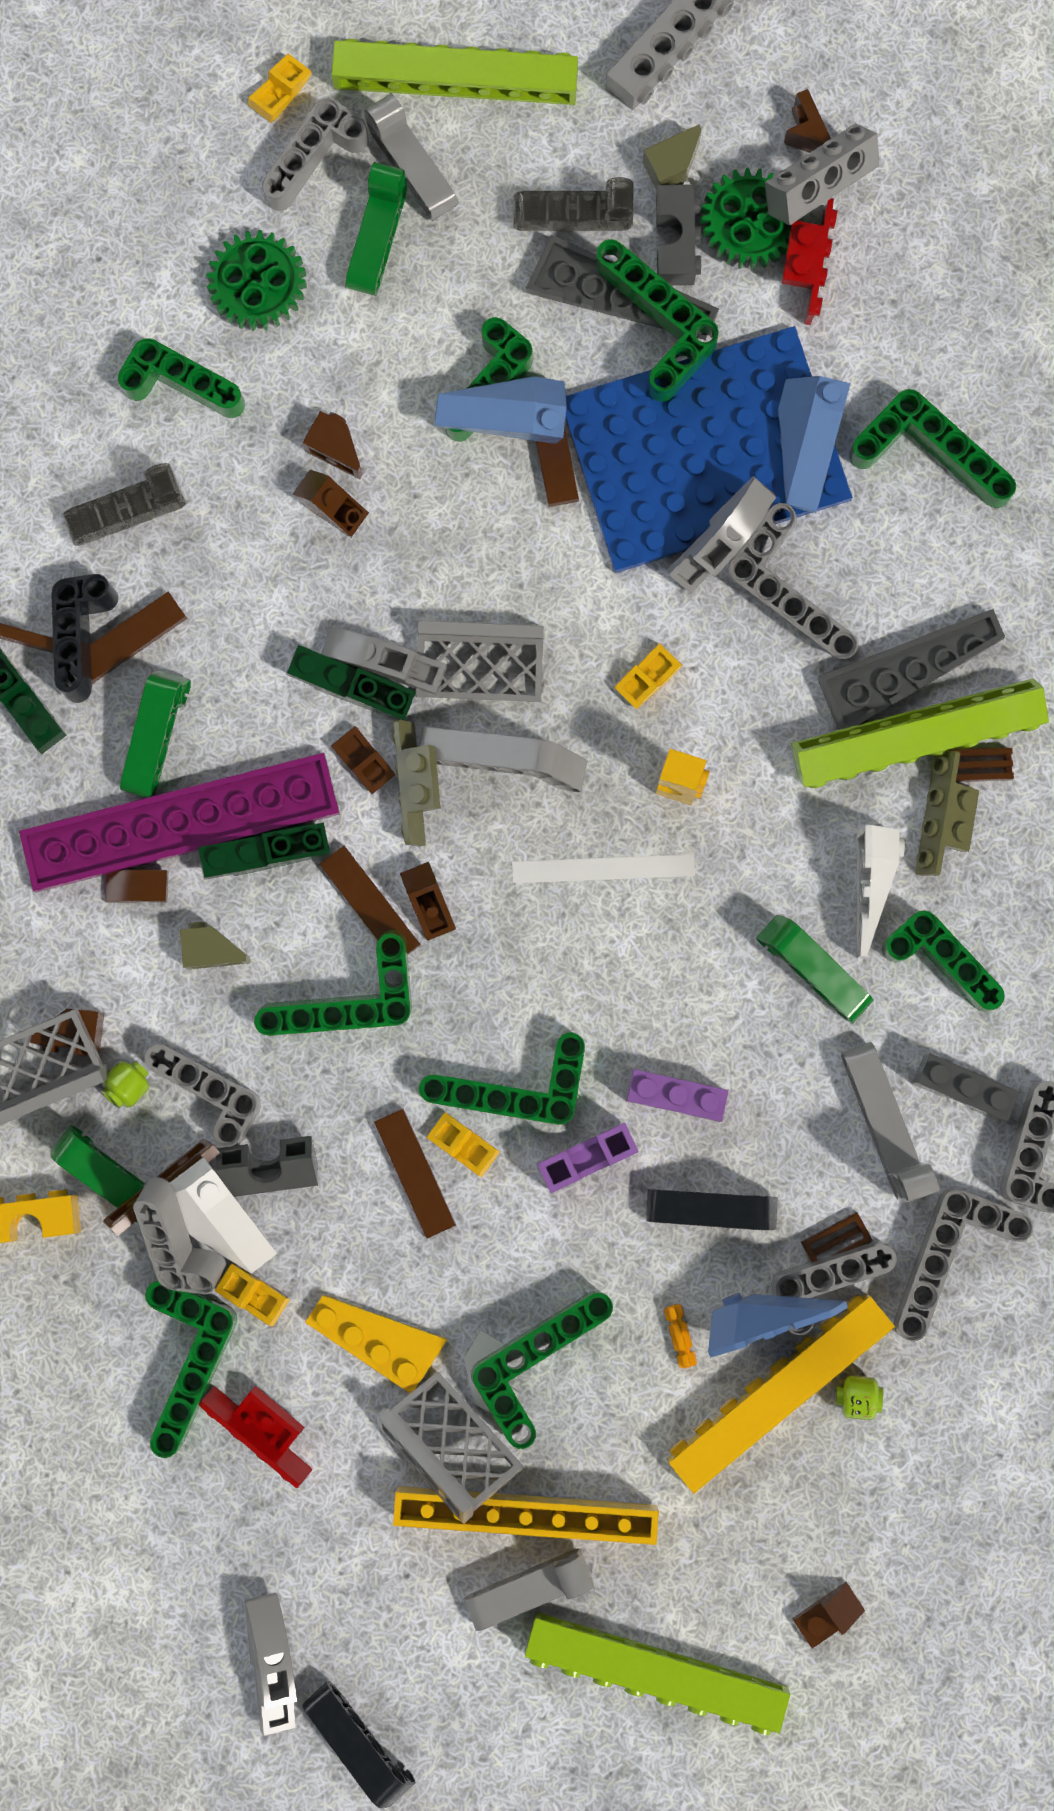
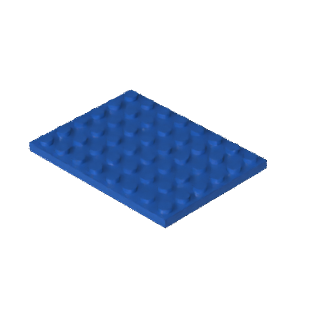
M795 326L714 350L699 369L668 401H656L650 396L648 386L652 370L566 396V423L615 573L685 552L711 526L709 520L753 476L775 494L776 499L770 508L778 503H785L778 408L786 379L812 377ZM689 358L678 361L681 365H687L691 362ZM663 378L655 381V384L661 388L671 385L668 380ZM835 445L817 511L849 502L853 498ZM793 508L797 517L812 513ZM780 510L774 516L775 524L791 520V514L787 510Z

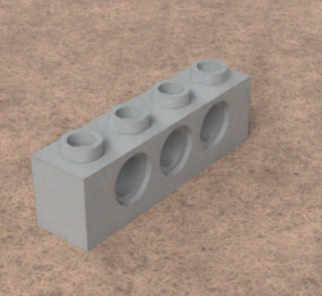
M855 123L767 180L765 188L768 214L791 225L879 167L877 133Z

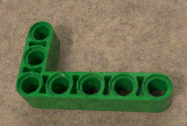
M614 239L604 240L597 248V271L678 340L652 369L649 377L648 391L650 396L656 401H668L714 352L719 334L718 326L623 244ZM614 255L618 260L610 263L604 261L603 257ZM634 274L638 275L641 280L634 283L628 281L626 277ZM653 294H660L664 297V300L654 302L649 297ZM675 314H683L688 320L677 322L673 316ZM704 333L709 335L711 340L701 342L696 336ZM679 356H686L691 362L687 365H681L675 359ZM663 378L668 380L671 385L661 388L655 384V381Z
M913 389L903 390L858 435L849 454L853 466L858 469H868L907 432L988 506L992 508L1005 506L1016 491L1015 479L924 396ZM909 403L913 406L914 411L910 413L905 412L900 407V404ZM929 423L934 425L937 432H927L923 424ZM888 425L893 429V433L889 435L884 434L880 431L879 426ZM946 445H956L959 448L960 453H950L947 450ZM862 446L868 447L873 455L863 456L858 452V448ZM969 465H978L981 467L983 474L976 475L972 473ZM999 485L1003 487L1006 495L999 496L995 494L992 486Z
M389 930L384 932L377 942L376 954L380 994L267 1003L259 1009L254 1017L255 1028L263 1035L274 1036L398 1026L405 1023L412 1010L405 937L397 930ZM388 938L396 939L400 944V950L394 954L386 952L383 948V941ZM390 970H397L402 974L403 981L398 985H392L386 980V973ZM395 1001L400 1002L405 1006L406 1012L401 1016H394L389 1012L388 1005ZM367 1004L372 1007L374 1015L371 1018L364 1019L358 1015L357 1007ZM328 1007H336L341 1011L342 1018L339 1021H331L326 1017L325 1010ZM298 1009L307 1011L310 1021L305 1024L298 1023L294 1018V1011ZM265 1012L274 1013L278 1018V1024L276 1026L266 1025L263 1022L262 1014Z
M573 1032L565 1033L558 1039L548 1093L436 1074L428 1075L421 1080L419 1093L426 1102L564 1125L573 1118L585 1043L581 1036ZM566 1039H575L580 1045L579 1052L574 1056L565 1055L561 1050L562 1043ZM562 1070L571 1071L575 1077L574 1084L569 1088H562L556 1082V1076ZM432 1080H438L443 1086L442 1094L437 1098H430L425 1092L427 1083ZM464 1085L471 1086L474 1090V1098L467 1104H463L457 1099V1091ZM493 1091H501L506 1096V1103L500 1109H493L488 1103V1097ZM525 1096H532L538 1102L537 1110L532 1114H524L519 1108L520 1100ZM557 1101L565 1102L569 1107V1115L563 1120H557L551 1114V1107Z
M155 1281L146 1289L145 1298L148 1305L154 1310L199 1329L150 1440L152 1452L158 1457L168 1458L178 1452L183 1446L200 1408L198 1404L206 1395L238 1319L233 1308L203 1294L168 1289L170 1293L167 1303H161L155 1295L156 1289L161 1284L159 1281ZM187 1299H194L198 1303L199 1312L196 1316H190L186 1313L184 1305ZM216 1312H222L228 1317L229 1323L226 1329H219L215 1326L213 1319ZM203 1342H208L214 1346L215 1355L212 1359H206L202 1356L200 1347ZM194 1372L201 1377L202 1383L199 1389H193L188 1385L187 1376L189 1373ZM175 1403L186 1405L188 1409L186 1419H180L174 1414L173 1408ZM162 1433L172 1435L175 1442L173 1449H167L160 1443Z
M592 1291L583 1295L484 1357L473 1366L471 1370L472 1382L505 1438L513 1447L517 1449L530 1447L535 1441L536 1430L508 1382L606 1321L613 1312V1303L607 1295L598 1291ZM594 1298H601L604 1302V1310L599 1315H592L589 1311V1304ZM567 1315H574L577 1319L576 1329L570 1333L564 1332L561 1327L563 1318ZM546 1332L550 1337L548 1347L543 1350L536 1349L533 1344L535 1336L538 1333ZM511 1350H519L522 1353V1361L516 1367H510L506 1363L507 1353ZM490 1367L494 1369L495 1377L491 1383H479L478 1373L482 1368ZM503 1395L509 1396L512 1401L510 1409L504 1413L496 1411V1399ZM518 1424H524L528 1427V1435L521 1441H516L512 1438V1430Z

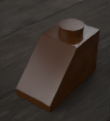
M320 411L303 441L306 453L360 480L363 473L346 420L336 413L330 412L328 415Z
M426 862L401 872L400 876L427 941L456 930L430 863Z

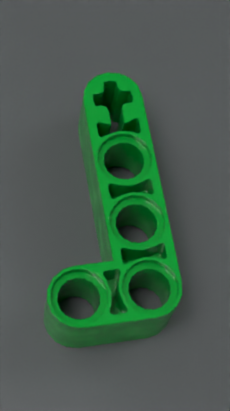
M373 162L368 178L369 199L348 267L345 288L377 296L405 202L407 180L404 169Z
M492 317L486 320L481 330L482 343L486 351L494 358L466 389L495 384L496 382L492 381L491 378L498 373L507 377L503 382L521 379L533 363V348L529 340L501 318ZM492 332H500L503 334V337L500 340H491L488 338L489 334H491ZM516 351H522L527 356L524 359L516 360L511 355ZM445 428L448 437L457 442L465 441L474 433Z
M143 338L135 344L118 373V382L129 399L134 401L145 399L156 381L159 380L224 417L236 418L245 409V400L236 384L151 338ZM150 352L157 353L153 360H143L146 354ZM173 368H183V371L179 375H169L170 371ZM132 379H141L138 386L128 387ZM200 382H210L207 389L196 390ZM222 397L228 399V401L226 402V404H225V402H224V400H223Z
M161 670L151 673L147 678L121 777L120 790L145 798L155 795L178 708L186 703L187 697L185 694H189L191 688L190 679Z
M923 910L913 914L883 942V955L887 960L894 963L908 959L920 949L978 1011L987 1012L995 1010L1004 1002V990L999 983L930 911ZM917 918L927 921L929 925L927 934H920L916 931L914 922ZM893 939H899L904 942L906 947L904 955L899 956L892 952L891 942ZM939 941L946 942L949 945L951 952L948 958L938 955L936 946ZM961 965H967L972 970V978L969 982L963 981L958 975V969ZM980 979L983 981V983L977 985L979 988L973 990L970 989V987L977 984L980 981ZM990 990L993 993L990 997L992 1002L984 1003L982 998L985 995L982 991Z
M777 914L756 937V940L763 947L767 945V950L772 955L782 959L849 1023L853 1024L874 1001L872 996L791 919Z
M70 1125L50 1149L51 1158L59 1166L116 1208L120 1207L145 1186L146 1183L94 1146L90 1137L87 1135L83 1137V1132L80 1129Z

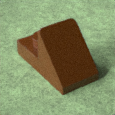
M806 89L797 93L794 107H792L793 118L797 126L786 131L784 143L811 153L826 141L831 140V137L809 90Z
M844 1582L793 1617V1621L813 1649L837 1631L844 1635L864 1613L865 1609L848 1583Z

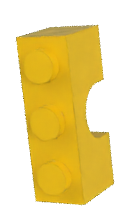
M669 748L656 794L692 805L694 798H701L710 773L709 770L704 769L707 760Z
M67 1189L48 1191V1198L36 1199V1193L16 1195L17 1202L5 1203L4 1197H0V1243L18 1241L17 1226L20 1219L26 1214L33 1215L39 1220L42 1228V1238L81 1233L78 1195H68Z

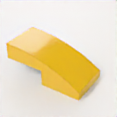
M288 53L268 72V80L248 98V106L272 123L301 91L310 78L312 71Z
M659 643L614 688L635 709H638L683 664Z
M444 1112L426 1137L481 1178L500 1153L499 1150L446 1112Z
M231 1263L214 1290L237 1307L245 1309L272 1327L290 1301V1298L234 1263Z

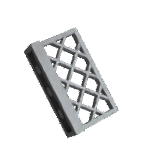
M418 621L417 654L425 656V641H438L446 652L437 661L441 662L450 654L461 668L449 679L445 676L443 677L445 683L439 688L437 696L416 689V697L541 702L544 626ZM443 642L455 643L450 648H448ZM461 642L470 643L477 651L465 664L452 652ZM474 643L487 644L482 649H479ZM492 644H501L509 654L495 666L483 652ZM505 644L517 646L511 651ZM523 645H537L536 659L527 667L514 654ZM481 655L493 669L478 681L467 667ZM512 656L524 670L509 682L498 668ZM536 664V674L534 676L529 670ZM463 671L476 682L467 693L459 692L451 684ZM494 672L507 684L498 694H490L482 685ZM527 673L535 681V695H521L513 684ZM446 686H449L454 692H441V691H442ZM480 687L485 693L472 692ZM511 688L517 695L504 693Z
M77 1008L0 1040V1055L3 1047L8 1044L21 1049L16 1064L0 1058V1065L14 1070L9 1084L0 1082V1088L6 1090L4 1098L0 1102V1125L107 1080V1074L110 1070L107 1064L103 1065ZM72 1018L77 1029L74 1040L57 1034L61 1022ZM55 1025L53 1031L46 1029L48 1027ZM38 1032L50 1037L45 1052L28 1046L32 1034ZM80 1037L82 1039L83 1044L78 1042ZM25 1038L24 1044L18 1042V1040ZM55 1039L71 1045L66 1060L50 1054ZM79 1048L88 1052L92 1064L81 1067L71 1063L75 1049ZM26 1051L42 1057L37 1072L21 1066ZM47 1060L64 1066L59 1078L54 1080L42 1075ZM68 1068L74 1070L73 1072L66 1074ZM18 1072L35 1078L31 1090L25 1092L13 1087ZM39 1080L45 1082V1084L38 1086ZM11 1093L17 1095V1096H14V1097H12V1098H9V1096H10Z
M438 1371L391 1410L387 1408L378 1415L379 1429L463 1524L473 1516V1512L523 1470V1465ZM438 1384L446 1393L445 1403L426 1402L427 1391ZM449 1397L453 1400L454 1403H449ZM408 1407L421 1408L420 1423H406L399 1414ZM425 1408L444 1410L443 1425L424 1424ZM448 1410L463 1411L467 1416L466 1426L447 1425ZM470 1420L476 1427H470ZM413 1430H419V1437ZM423 1431L442 1432L441 1447L426 1446L422 1441ZM446 1432L465 1433L464 1449L445 1448ZM469 1433L483 1434L488 1439V1450L468 1449ZM492 1445H493L498 1451H491ZM434 1454H440V1460ZM444 1454L463 1455V1471H449L444 1466ZM467 1457H487L486 1473L466 1472ZM491 1457L505 1458L512 1467L504 1474L490 1473ZM456 1478H462V1484ZM466 1478L485 1480V1490L475 1499L465 1490ZM489 1480H496L489 1486Z

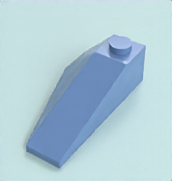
M822 376L785 380L778 408V419L780 421L785 503L792 508L812 513L817 512L850 383Z
M528 377L440 393L437 395L434 426L557 444L563 439L567 407L564 381Z
M740 1293L722 1299L724 1305L712 1312L708 1353L711 1358L747 1347L749 1343L763 1337L767 1340L790 1330V1325H792L793 1330L831 1318L848 1308L846 1301L761 1294H753L743 1298Z

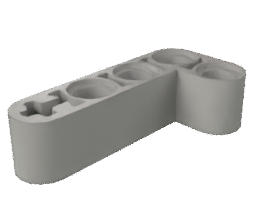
M390 93L365 109L367 125L371 135L393 167L405 170L407 187L427 216L434 221L456 207L459 202L454 191L407 125L405 112L397 98Z
M331 98L319 100L263 180L262 189L268 206L276 211H283L290 207L333 143L351 153L362 152L369 143L364 119ZM328 115L335 116L331 121L322 120ZM352 131L360 132L356 137L347 136ZM309 140L318 141L313 146L305 145ZM294 164L301 165V167L295 171H291L288 169L291 165Z
M162 1044L151 1046L146 1051L144 1057L147 1068L222 1109L223 1111L213 1128V1138L220 1146L224 1147L241 1144L260 1111L261 1100L259 1096L248 1088L170 1046ZM166 1052L164 1057L177 1064L174 1068L164 1064L158 1065L159 1061L155 1058L156 1054ZM188 1065L195 1067L197 1073L196 1078L191 1083H186L182 1078L183 1069ZM216 1080H220L225 1089L223 1095L219 1098H214L210 1093V1086ZM244 1095L249 1096L253 1104L252 1109L247 1113L240 1112L237 1107L238 1100ZM229 1123L233 1124L237 1129L236 1138L231 1142L226 1141L222 1136L223 1127Z
M1037 1082L1029 1088L1000 1183L1001 1194L1006 1200L1047 1213H1054V1203L1050 1207H1046L1042 1202V1194L1047 1189L1052 1190L1054 1193V1184L1040 1180L1039 1177L1054 1129V1082ZM1046 1090V1094L1051 1096L1050 1101L1043 1102V1098L1039 1096V1091ZM1041 1108V1110H1047V1114L1043 1112H1033V1109ZM1035 1117L1042 1123V1131L1036 1136L1029 1130V1123ZM1025 1148L1029 1149L1033 1154V1161L1029 1166H1024L1020 1161V1153ZM1016 1179L1021 1180L1024 1185V1192L1019 1197H1015L1010 1190L1012 1182Z
M152 1177L148 1179L133 1208L157 1280L165 1288L174 1291L198 1294L212 1293L226 1266L224 1258L215 1251L192 1247L174 1188L168 1181L162 1178Z
M873 1241L833 1256L820 1258L818 1261L808 1262L783 1270L773 1277L771 1283L774 1296L812 1298L886 1274L896 1266L897 1256L895 1251L884 1242ZM878 1250L887 1254V1256L882 1258V1264L877 1263L875 1260L864 1263L860 1257L863 1255L867 1260L877 1257ZM848 1259H854L857 1264L855 1272L851 1275H844L841 1270L842 1264ZM817 1269L825 1270V1281L820 1285H813L810 1279L811 1274ZM786 1279L794 1280L796 1285L793 1293L789 1295L780 1293V1284ZM814 1323L793 1330L792 1325H790L791 1329L789 1331L796 1335H804L813 1328Z
M578 1548L467 1595L463 1600L475 1630L481 1631L564 1595L567 1599H572L585 1594L594 1587V1582L582 1551Z

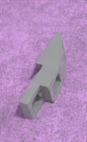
M753 476L709 520L711 526L667 569L669 576L690 593L710 574L715 577L737 554L759 526L776 499L775 494Z
M332 626L321 651V654L357 669L359 667L375 675L383 676L436 696L447 669V664L417 654L415 650L369 635Z
M277 1593L244 1600L250 1663L255 1671L260 1731L264 1736L296 1728L293 1702L297 1701L286 1628Z

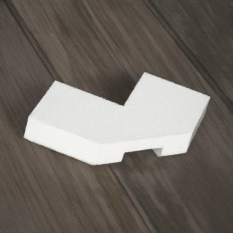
M481 1330L465 1355L464 1361L474 1404L491 1414L472 1382L471 1370L478 1361L505 1344ZM490 1367L482 1368L478 1373L479 1383H491L495 1377L492 1375L494 1369ZM512 1388L513 1392L517 1397L519 1391ZM504 1395L497 1398L495 1410L501 1413L508 1411L512 1403L511 1398Z

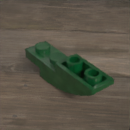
M299 644L286 673L287 676L309 684L318 691L398 720L406 719L416 694L415 691L359 667L357 669Z
M0 647V702L7 708L35 748L43 754L67 735L54 719L55 717Z
M324 822L262 833L261 836L202 846L197 849L204 880L229 875L249 874L330 854Z

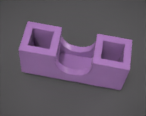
M634 1069L626 1101L722 1122L729 1090Z
M622 1123L539 1162L537 1165L550 1193H553L639 1151L626 1123Z

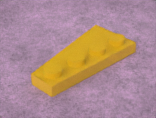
M322 1295L305 1321L307 1325L410 1394L416 1389L448 1340L442 1336L434 1335L327 1295Z

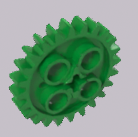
M746 167L743 176H740L739 172L735 169L733 170L731 180L725 174L722 175L721 185L714 182L711 188L712 193H706L704 201L707 204H703L700 212L704 216L701 217L700 225L708 227L704 229L702 237H712L707 247L713 248L717 246L719 248L716 254L717 258L724 253L728 255L726 264L729 265L733 259L738 260V268L741 269L746 261L749 262L751 270H754L757 261L765 268L769 258L776 263L780 257L779 252L786 255L791 225L770 216L767 212L765 182L771 179L774 173L771 172L765 179L762 177V169L760 168L755 176H751L749 167ZM760 196L766 203L758 204L754 201L753 197ZM732 205L736 208L737 212L730 213L725 210L724 206ZM724 225H733V226H732V227H729V228H726ZM763 225H772L776 232H767L764 230ZM741 233L745 235L747 241H738L734 234Z
M262 230L258 231L256 238H252L250 232L246 231L245 240L242 241L235 234L234 245L224 241L223 244L226 251L224 253L218 250L215 251L219 261H209L210 268L214 271L206 273L208 281L211 282V284L207 285L209 294H214L210 299L213 305H219L217 310L220 316L227 313L226 318L230 324L237 319L240 329L247 322L250 324L252 331L256 330L258 323H262L265 331L268 330V322L273 321L279 327L278 318L283 316L285 319L290 320L289 308L298 311L299 308L295 300H304L305 298L303 292L299 290L307 288L306 280L302 279L307 276L305 267H300L303 264L301 256H295L296 250L294 246L286 248L285 238L280 239L276 243L273 232L270 233L267 239H264ZM257 256L266 257L260 264L252 263V260ZM234 275L242 276V279L237 283L228 282ZM256 278L257 280H259V281L262 280V281L259 282V283H257V282H256L255 280H253V279ZM277 278L285 279V282L280 286L271 285ZM258 297L262 299L256 306L248 305L252 298Z

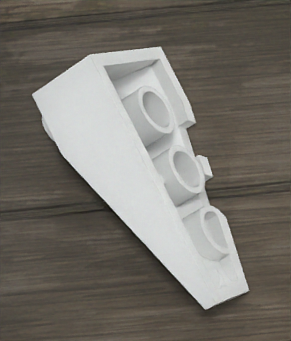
M865 825L857 833L856 959H863L868 954L899 864V857H904L905 841L904 838H899V830Z
M204 1157L170 1182L174 1188L190 1236L251 1274L277 1254Z

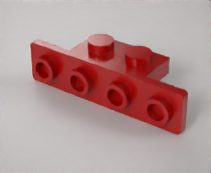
M834 198L826 201L821 225L801 221L791 224L781 284L810 289L805 325H811L814 316L819 317L823 298L818 297L819 287L825 286L828 268H823L824 257L829 258L833 239L828 238L829 228L834 229L838 210L833 209Z
M257 1386L249 1392L239 1406L217 1387H213L199 1402V1407L209 1417L215 1419L234 1438L240 1440L260 1460L266 1462L295 1488H298L312 1471V1468L289 1449L305 1427Z

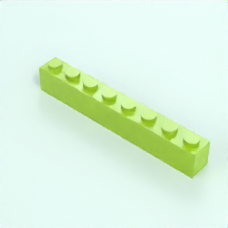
M356 39L335 40L332 64L334 89L565 105L576 104L578 56H572L568 53L561 52L551 55L541 54L533 50L520 53L511 52L503 48L490 51L472 46L459 49L441 44L434 47L420 46L416 43L398 45L390 44L386 41H375L374 43L359 42Z
M1032 678L792 742L791 747L797 777L805 788H819L826 785L828 781L836 779L849 780L855 778L858 773L866 771L879 772L885 770L888 765L899 762L909 764L917 761L918 757L929 754L933 756L943 755L948 749L959 746L964 748L973 747L979 741L989 738L1003 739L1009 733L1019 730H1036L1039 728V725L1049 723L1044 687Z
M537 1611L535 1612L525 1648V1658H529V1662L534 1666L540 1668H548L549 1665L562 1668L561 1672L570 1677L580 1678L581 1674L593 1678L594 1683L600 1686L611 1687L612 1684L625 1687L624 1691L628 1694L643 1697L644 1693L655 1696L657 1702L667 1706H675V1703L688 1706V1711L701 1716H706L707 1712L719 1715L721 1721L730 1725L737 1726L739 1722L752 1725L751 1729L764 1735H770L771 1731L780 1734L791 1695L788 1687Z

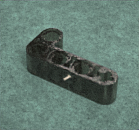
M615 177L607 180L605 191H521L513 196V227L519 231H626L633 226L634 183L629 178Z
M169 463L154 465L144 472L145 481L65 511L62 515L73 545L81 546L183 508L186 505V500L172 466Z

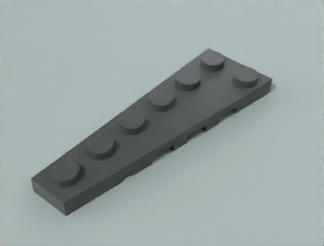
M554 235L550 236L526 286V293L664 329L597 271V254ZM603 258L604 261L612 263V261ZM634 274L626 277L628 281L634 283L641 280L638 275ZM678 291L711 320L715 321L719 308ZM653 294L649 297L654 302L664 300V297L660 294ZM675 314L673 316L677 322L688 320L683 314ZM701 333L696 338L706 340L708 335Z
M991 609L821 675L817 680L837 729L841 730L860 725L999 643L1005 638V635L994 609Z

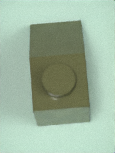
M699 124L644 149L643 165L656 190L657 185H683L686 182L700 144L702 129Z
M207 922L189 923V929L180 930L183 968L187 970L251 963L250 956L212 926L208 927Z

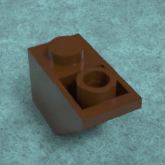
M311 469L293 492V495L310 511L351 538L369 514L365 508L330 476Z
M66 1008V1009H65L63 1012H61L59 1015H61V1014H63V1013H65V1012H68V1011H70V1010H73V1009H68V1008ZM78 1010L96 1050L100 1051L105 1013ZM72 1018L61 1022L57 1034L74 1040L77 1029ZM55 1025L48 1027L46 1029L53 1031ZM37 1032L32 1035L30 1043L39 1044V1050L45 1051L50 1037ZM80 1037L78 1042L83 1044L82 1039ZM55 1039L50 1052L58 1053L59 1047L71 1048V1045ZM76 1048L73 1054L89 1056L88 1052Z

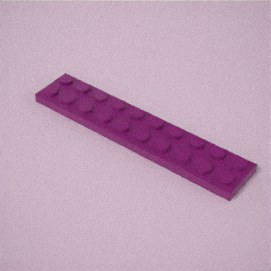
M323 752L20 830L19 834L33 892L37 893L103 876L117 870H127L197 852L198 847L251 838L262 833L278 831L340 815L326 755Z

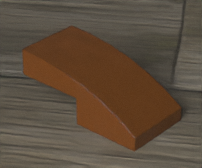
M356 726L331 745L371 794L375 793L396 775Z
M117 870L106 874L105 902L167 903L169 871Z

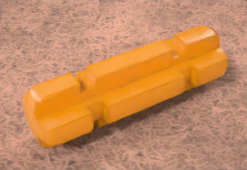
M681 1304L667 1306L664 1308L666 1321L671 1323V1325H668L674 1350L679 1353V1355H676L680 1368L692 1367L697 1364L695 1351L691 1352L690 1347H693L687 1322L682 1319V1317H685Z

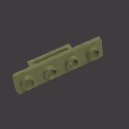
M399 719L393 722L394 731L392 737L396 746L397 756L395 769L399 778L400 792L398 801L402 810L403 821L401 833L406 845L420 847L426 845L423 812L441 809L435 746L432 745L417 747L415 724Z
M946 751L945 754L934 757L919 852L916 858V875L939 876L941 874L945 847L960 852L970 851L979 790L956 783L960 752Z

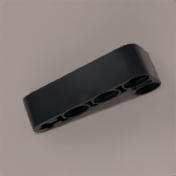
M101 574L64 578L57 581L52 587L54 681L56 687L73 703L84 702L89 698L92 691L89 614L110 611L118 603L117 591L105 576ZM105 590L102 595L96 597L99 591ZM74 594L72 599L66 601L68 596ZM76 622L73 628L67 630L71 623ZM77 651L76 655L73 658L68 659V656L72 652Z
M648 1189L646 1222L750 1230H776L778 1197Z
M327 1680L302 1704L308 1717L375 1806L378 1808L391 1807L416 1783L411 1772L408 1769L404 1771L403 1768L405 1766L402 1762L390 1759L343 1694L332 1682Z

